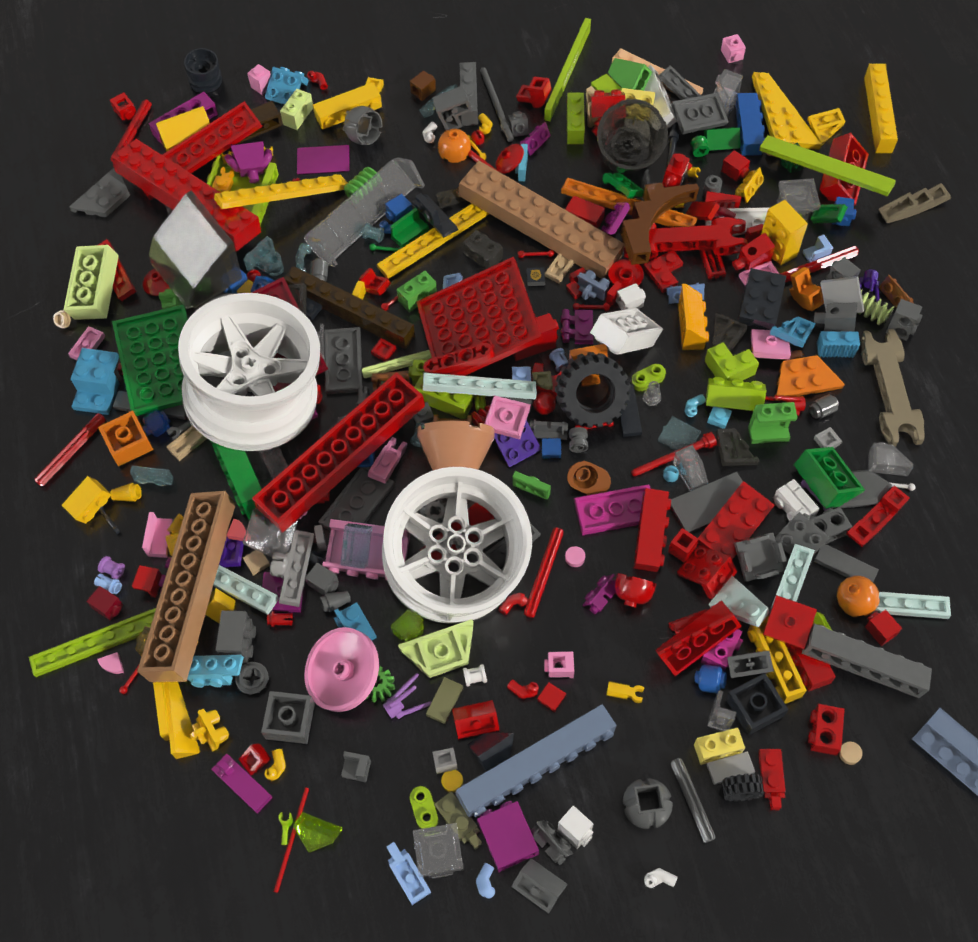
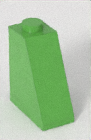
M614 58L608 74L622 88L644 91L652 71L645 64Z

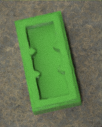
M515 471L513 486L548 500L551 485L539 481L534 476L529 477Z

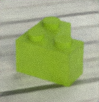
M724 342L708 349L705 358L706 364L715 377H721L730 381L733 379L745 380L755 375L759 365L750 349L733 356Z

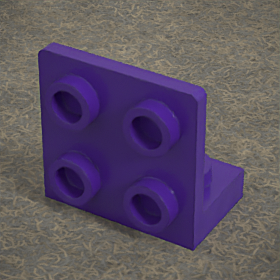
M527 420L520 439L495 433L493 441L496 442L508 467L541 450Z

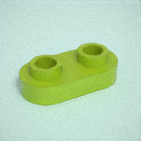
M652 364L636 372L632 376L631 384H633L635 390L645 391L662 382L665 378L666 370L660 364Z
M416 787L410 793V802L416 822L422 830L430 831L438 823L434 802L430 791L426 787ZM423 794L425 797L423 800H417V795ZM428 814L431 816L429 821L423 820L424 815Z

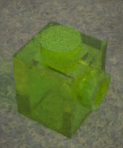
M408 609L391 625L392 633L403 643L419 638L424 630L423 619L417 612L412 613Z

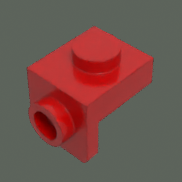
M368 268L359 278V281L364 282L366 292L376 295L383 294L391 284L388 278L376 276L371 268Z

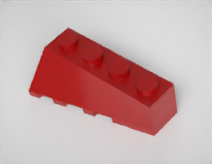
M721 600L667 642H664L655 651L674 676H676L739 629L741 624Z

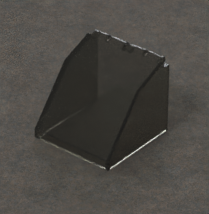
M189 191L183 196L153 236L149 258L151 259L150 263L159 272L167 285H169L173 293L179 297L180 302L184 304L185 308L193 307L195 309L229 288L230 285L240 281L242 275L233 241L193 191Z

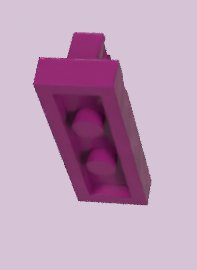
M228 754L211 769L256 813L273 798Z

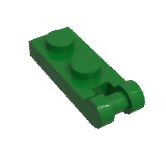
M604 173L603 182L613 185L617 191L624 193L625 197L634 199L635 197L643 196L644 190L621 173Z

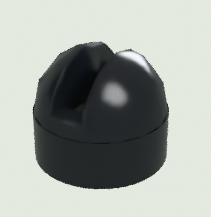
M312 551L309 562L312 566L316 563L323 565L326 555L318 551Z

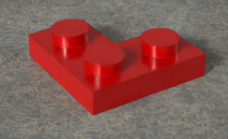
M672 250L645 263L643 269L660 291L664 293L670 286H678V281L671 272L682 267L683 261Z

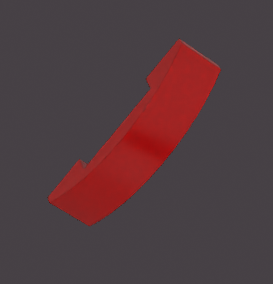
M893 486L882 497L880 502L846 534L863 547L896 515L910 497L896 486Z

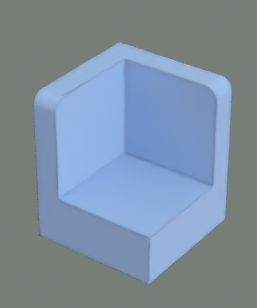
M825 235L817 238L815 246L804 249L803 254L808 262H812L830 255L833 247Z

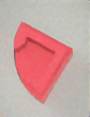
M233 519L226 536L228 539L246 542L247 532L244 525L239 520Z

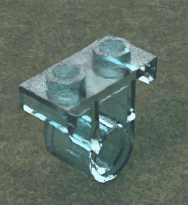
M268 236L260 241L244 258L248 271L257 266L269 275L277 276L284 269L281 256L275 251L273 241Z

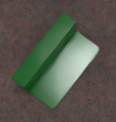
M739 127L703 130L710 149L709 151L740 148Z
M414 208L390 226L392 240L400 247H405L429 230V226L419 218V210L417 208Z

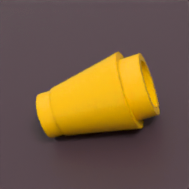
M134 483L111 489L110 492L113 501L135 502L141 498L142 494L139 484Z

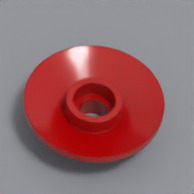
M512 144L506 147L497 158L496 169L501 173H508L514 170L523 158V147L519 144Z
M622 259L612 264L608 271V277L613 285L616 281L622 283V289L633 284L640 285L644 277V271L639 264L631 265L629 259Z
M159 266L149 271L143 280L145 292L151 296H159V292L171 289L176 281L174 270L168 266Z

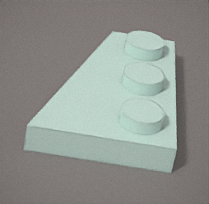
M733 576L730 577L709 603L711 608L722 600L737 620L759 627L770 613L768 607Z

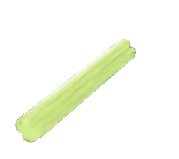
M430 350L367 366L362 368V374L364 378H368L374 373H386L412 366L413 359L429 360L432 358Z

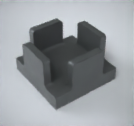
M773 532L734 543L745 582L754 579H764L784 571L782 562L786 561L782 543L776 542Z

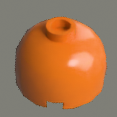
M460 129L446 130L439 138V155L442 159H448V162L458 163L464 161L467 158L468 152L471 151L470 139Z
M854 575L848 577L841 582L837 589L839 606L846 614L852 617L868 616L879 605L878 588L870 579L864 576Z

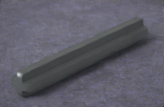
M677 758L671 762V766L705 843L713 841L715 834L684 762L681 758Z

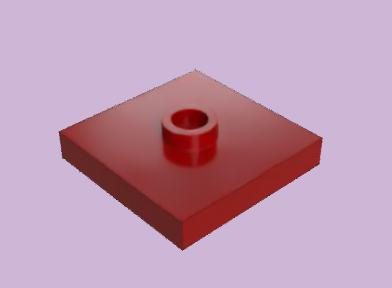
M776 595L763 635L804 650L817 609Z

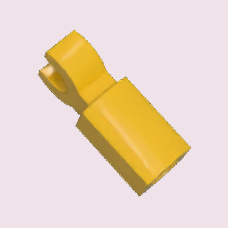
M609 681L607 696L622 699L631 698L635 703H642L643 698L637 697L635 693L643 692L644 687L640 685L630 687L627 684Z

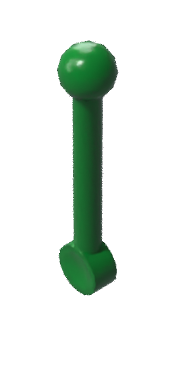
M370 244L369 246L372 251L378 249L397 252L403 248L382 247L375 244Z

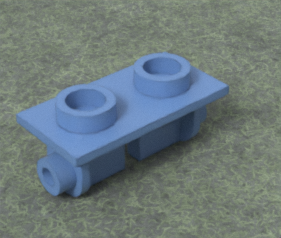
M696 283L689 285L701 293L702 300H704L705 284ZM670 286V288L666 289L667 295H669V304L679 303L682 286Z

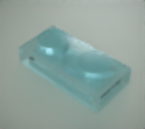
M132 466L130 470L133 479L140 484L155 483L156 485L164 486L165 484L172 485L174 478L170 470Z

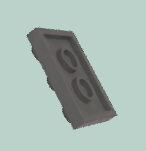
M718 93L673 101L671 104L682 134L725 126L729 122Z

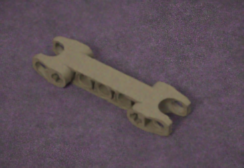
M888 329V332L885 334L886 343L876 342L871 332L864 331L861 336L862 359L865 365L874 366L886 412H881L879 416L882 434L890 447H896V444L899 442L898 432L900 431L911 435L916 445L922 444L924 441L923 415L920 409L911 410L898 362L904 361V349L901 340L894 329Z

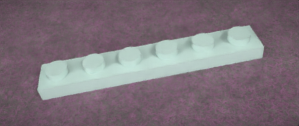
M424 373L423 391L484 396L495 395L523 399H536L537 394L536 381Z

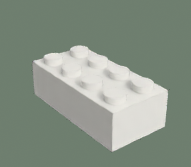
M637 308L601 314L590 333L595 336L598 342L607 345L612 353L623 354L653 347L663 328Z

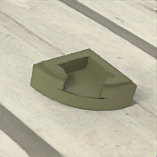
M551 371L532 372V379L536 381L537 386L553 390Z

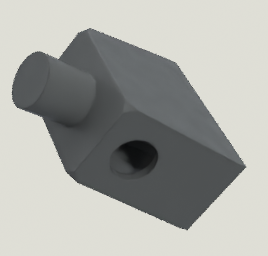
M857 303L827 304L826 313L815 312L814 323L825 324L824 331L855 332Z

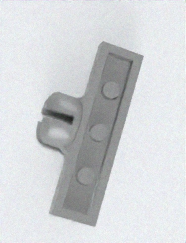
M295 530L290 552L287 554L276 552L272 556L270 574L284 579L279 604L296 607L300 605L314 533Z

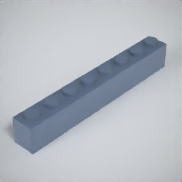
M602 704L456 789V797L469 818L473 815L478 817L486 811L488 806L492 804L494 806L499 805L505 800V796L510 793L515 795L522 791L525 784L529 782L531 784L536 783L542 778L541 775L547 771L549 773L556 771L562 762L566 760L571 762L578 757L579 752L583 750L587 752L593 749L599 740L606 741L614 735L613 732L615 731L616 724Z

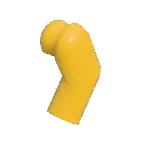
M482 113L478 116V120L482 123V126H479V130L486 135L490 133L493 124Z
M282 749L272 751L274 764L265 770V777L271 781L278 779L286 768Z

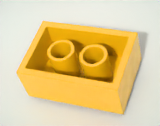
M786 200L768 209L761 235L766 233L775 245L772 259L777 261L780 266L797 257L808 225Z

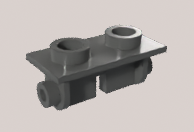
M530 421V428L535 438H561V440H567L568 423H564V421Z
M538 821L537 825L530 830L533 838L542 848L547 843L550 844L545 852L554 863L561 865L566 860L565 857L573 854L570 850V844L555 833L556 829L549 821Z

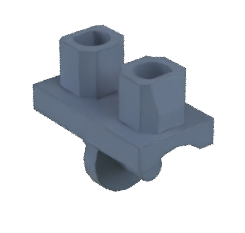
M591 270L586 271L584 274L580 272L577 278L578 285L580 286L579 291L583 292L582 298L586 300L590 296L604 301L610 281L602 278L599 282L596 281V274Z

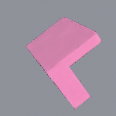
M149 512L142 545L148 557H168L169 549L165 536L171 534L167 529L173 522V519L157 518L154 512Z

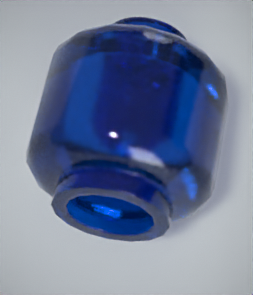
M155 409L142 419L145 424L142 428L148 436L152 434L155 437H159L170 428L169 423L171 420L163 410Z

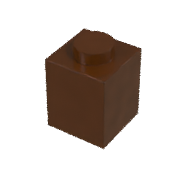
M423 70L410 81L411 93L423 101L436 91L435 78Z

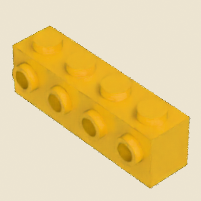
M372 82L313 104L314 115L323 130L344 122L347 110L350 111L354 107L367 106L374 110L381 108V95Z
M767 616L759 627L750 625L747 633L750 641L754 642L757 648L756 652L770 650L774 672H767L766 675L772 681L776 691L786 704L802 698L807 690L785 643L763 635L769 618Z

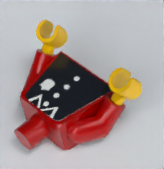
M680 153L673 154L664 175L663 187L681 186L686 174H688V177L698 178L696 172H700V168L692 167V164L689 162L690 159ZM686 203L675 206V208H684Z

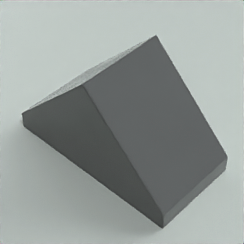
M770 650L727 657L731 678L774 672Z

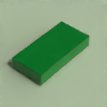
M845 204L817 205L810 220L813 223H841L848 207Z

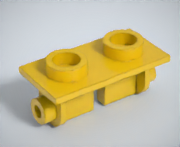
M760 167L756 171H750L743 180V183L735 190V195L744 197L746 203H748L764 181Z

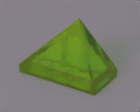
M302 812L293 826L309 853L332 844L342 831V827Z

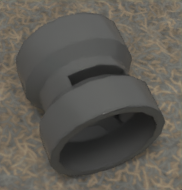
M575 427L569 430V438L571 439L569 442L570 451L581 453L588 450V442L586 441L588 437L587 429Z

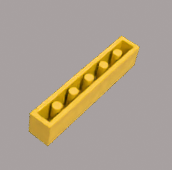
M869 64L864 79L875 152L893 153L898 138L886 64Z

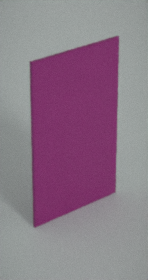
M349 145L297 148V174L349 171Z

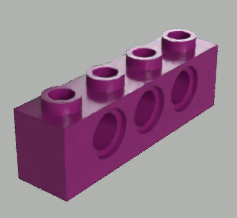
M202 92L148 123L151 132L159 143L164 146L156 125L157 122L202 106L206 111L208 119H211L218 115L215 103L205 92Z

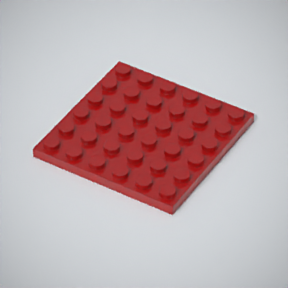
M514 257L417 301L432 358L481 343H488L494 350V356L490 361L447 373V375H468L543 341ZM466 355L463 361L469 360L471 355ZM449 360L446 366L452 365L454 360Z

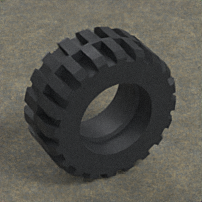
M588 352L585 356L583 354L577 355L575 360L571 358L568 361L569 365L567 367L563 365L560 369L562 372L561 376L557 375L556 378L558 385L555 386V392L557 393V402L571 421L573 420L580 426L584 424L587 428H592L593 425L599 428L603 427L605 422L608 425L611 424L615 416L619 418L622 415L620 411L621 409L625 410L627 407L625 401L630 400L631 394L628 390L631 387L627 381V374L612 358L606 357L601 353ZM592 374L605 376L608 380L609 388L604 399L595 405H582L576 398V390L579 383L585 377Z

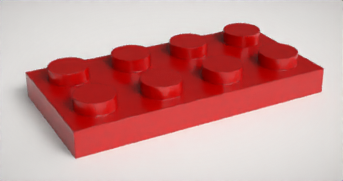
M743 481L698 537V543L729 555L733 559L737 554L734 543L749 539L775 505Z

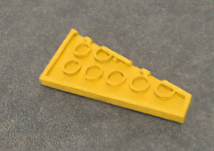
M753 72L751 78L758 94V100H761V109L770 136L792 144L798 143L803 148L820 149L822 146L821 142L769 73Z

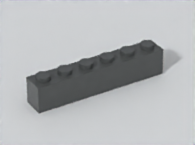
M812 625L805 649H802V654L917 698L927 693L930 688L932 668L924 666L920 662L908 660L901 655L887 652L883 648L866 644L862 640L853 639L844 633L832 631L823 625Z

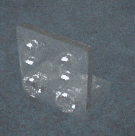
M255 508L252 511L243 544L270 557L276 552L287 554L297 521L282 533L266 516Z

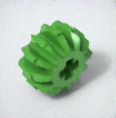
M379 667L375 685L378 682H381V684L373 687L366 699L372 697V701L375 703L378 697H380L382 702L384 701V695L391 697L389 690L395 689V685L392 684L395 679L394 676H390L389 670L383 672V667Z

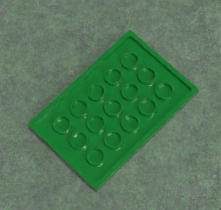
M184 304L112 321L130 409L134 411L136 416L183 405L182 382L184 375L179 362L178 345L181 331L188 320Z

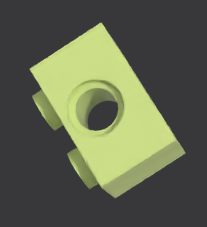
M299 89L294 91L280 110L283 125L295 130L299 129L313 109L310 93Z

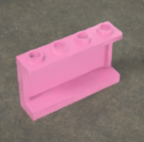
M330 519L329 527L331 528L326 560L322 566L335 574L343 571L347 572L346 574L356 577L358 574H365L370 579H378V576L386 577L382 562L385 526ZM406 529L402 536L404 562L407 558L410 533Z

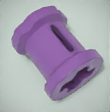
M109 556L103 557L98 565L100 573L105 572L111 575L113 579H119L125 570L123 563L118 564L112 561Z

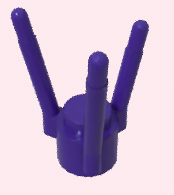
M873 269L866 270L864 276L859 279L860 288L862 284L866 288H870V292L875 288V300L877 302L880 299L878 272Z

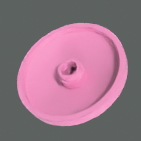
M347 627L337 628L323 635L311 649L305 665V685L314 702L324 709L335 712L348 711L361 704L372 691L378 676L379 659L375 645L366 634Z

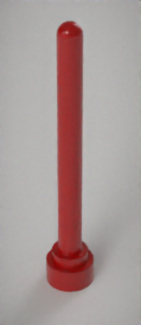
M708 432L699 441L633 469L631 474L632 476H638L702 447L710 449L717 446L716 438L712 432Z

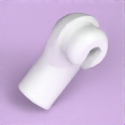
M431 122L422 132L427 143H432L435 140L433 132L436 130L437 125L434 122Z
M657 868L645 875L644 882L649 888H653L662 882L674 887L678 877L661 868Z

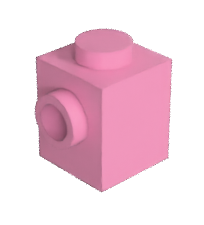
M736 34L723 38L721 52L727 62L732 63L743 60L746 47L739 35Z
M258 64L247 74L251 88L263 95L267 90L271 73Z

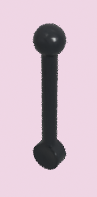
M100 507L98 511L102 513L116 534H119V529L104 511V507Z

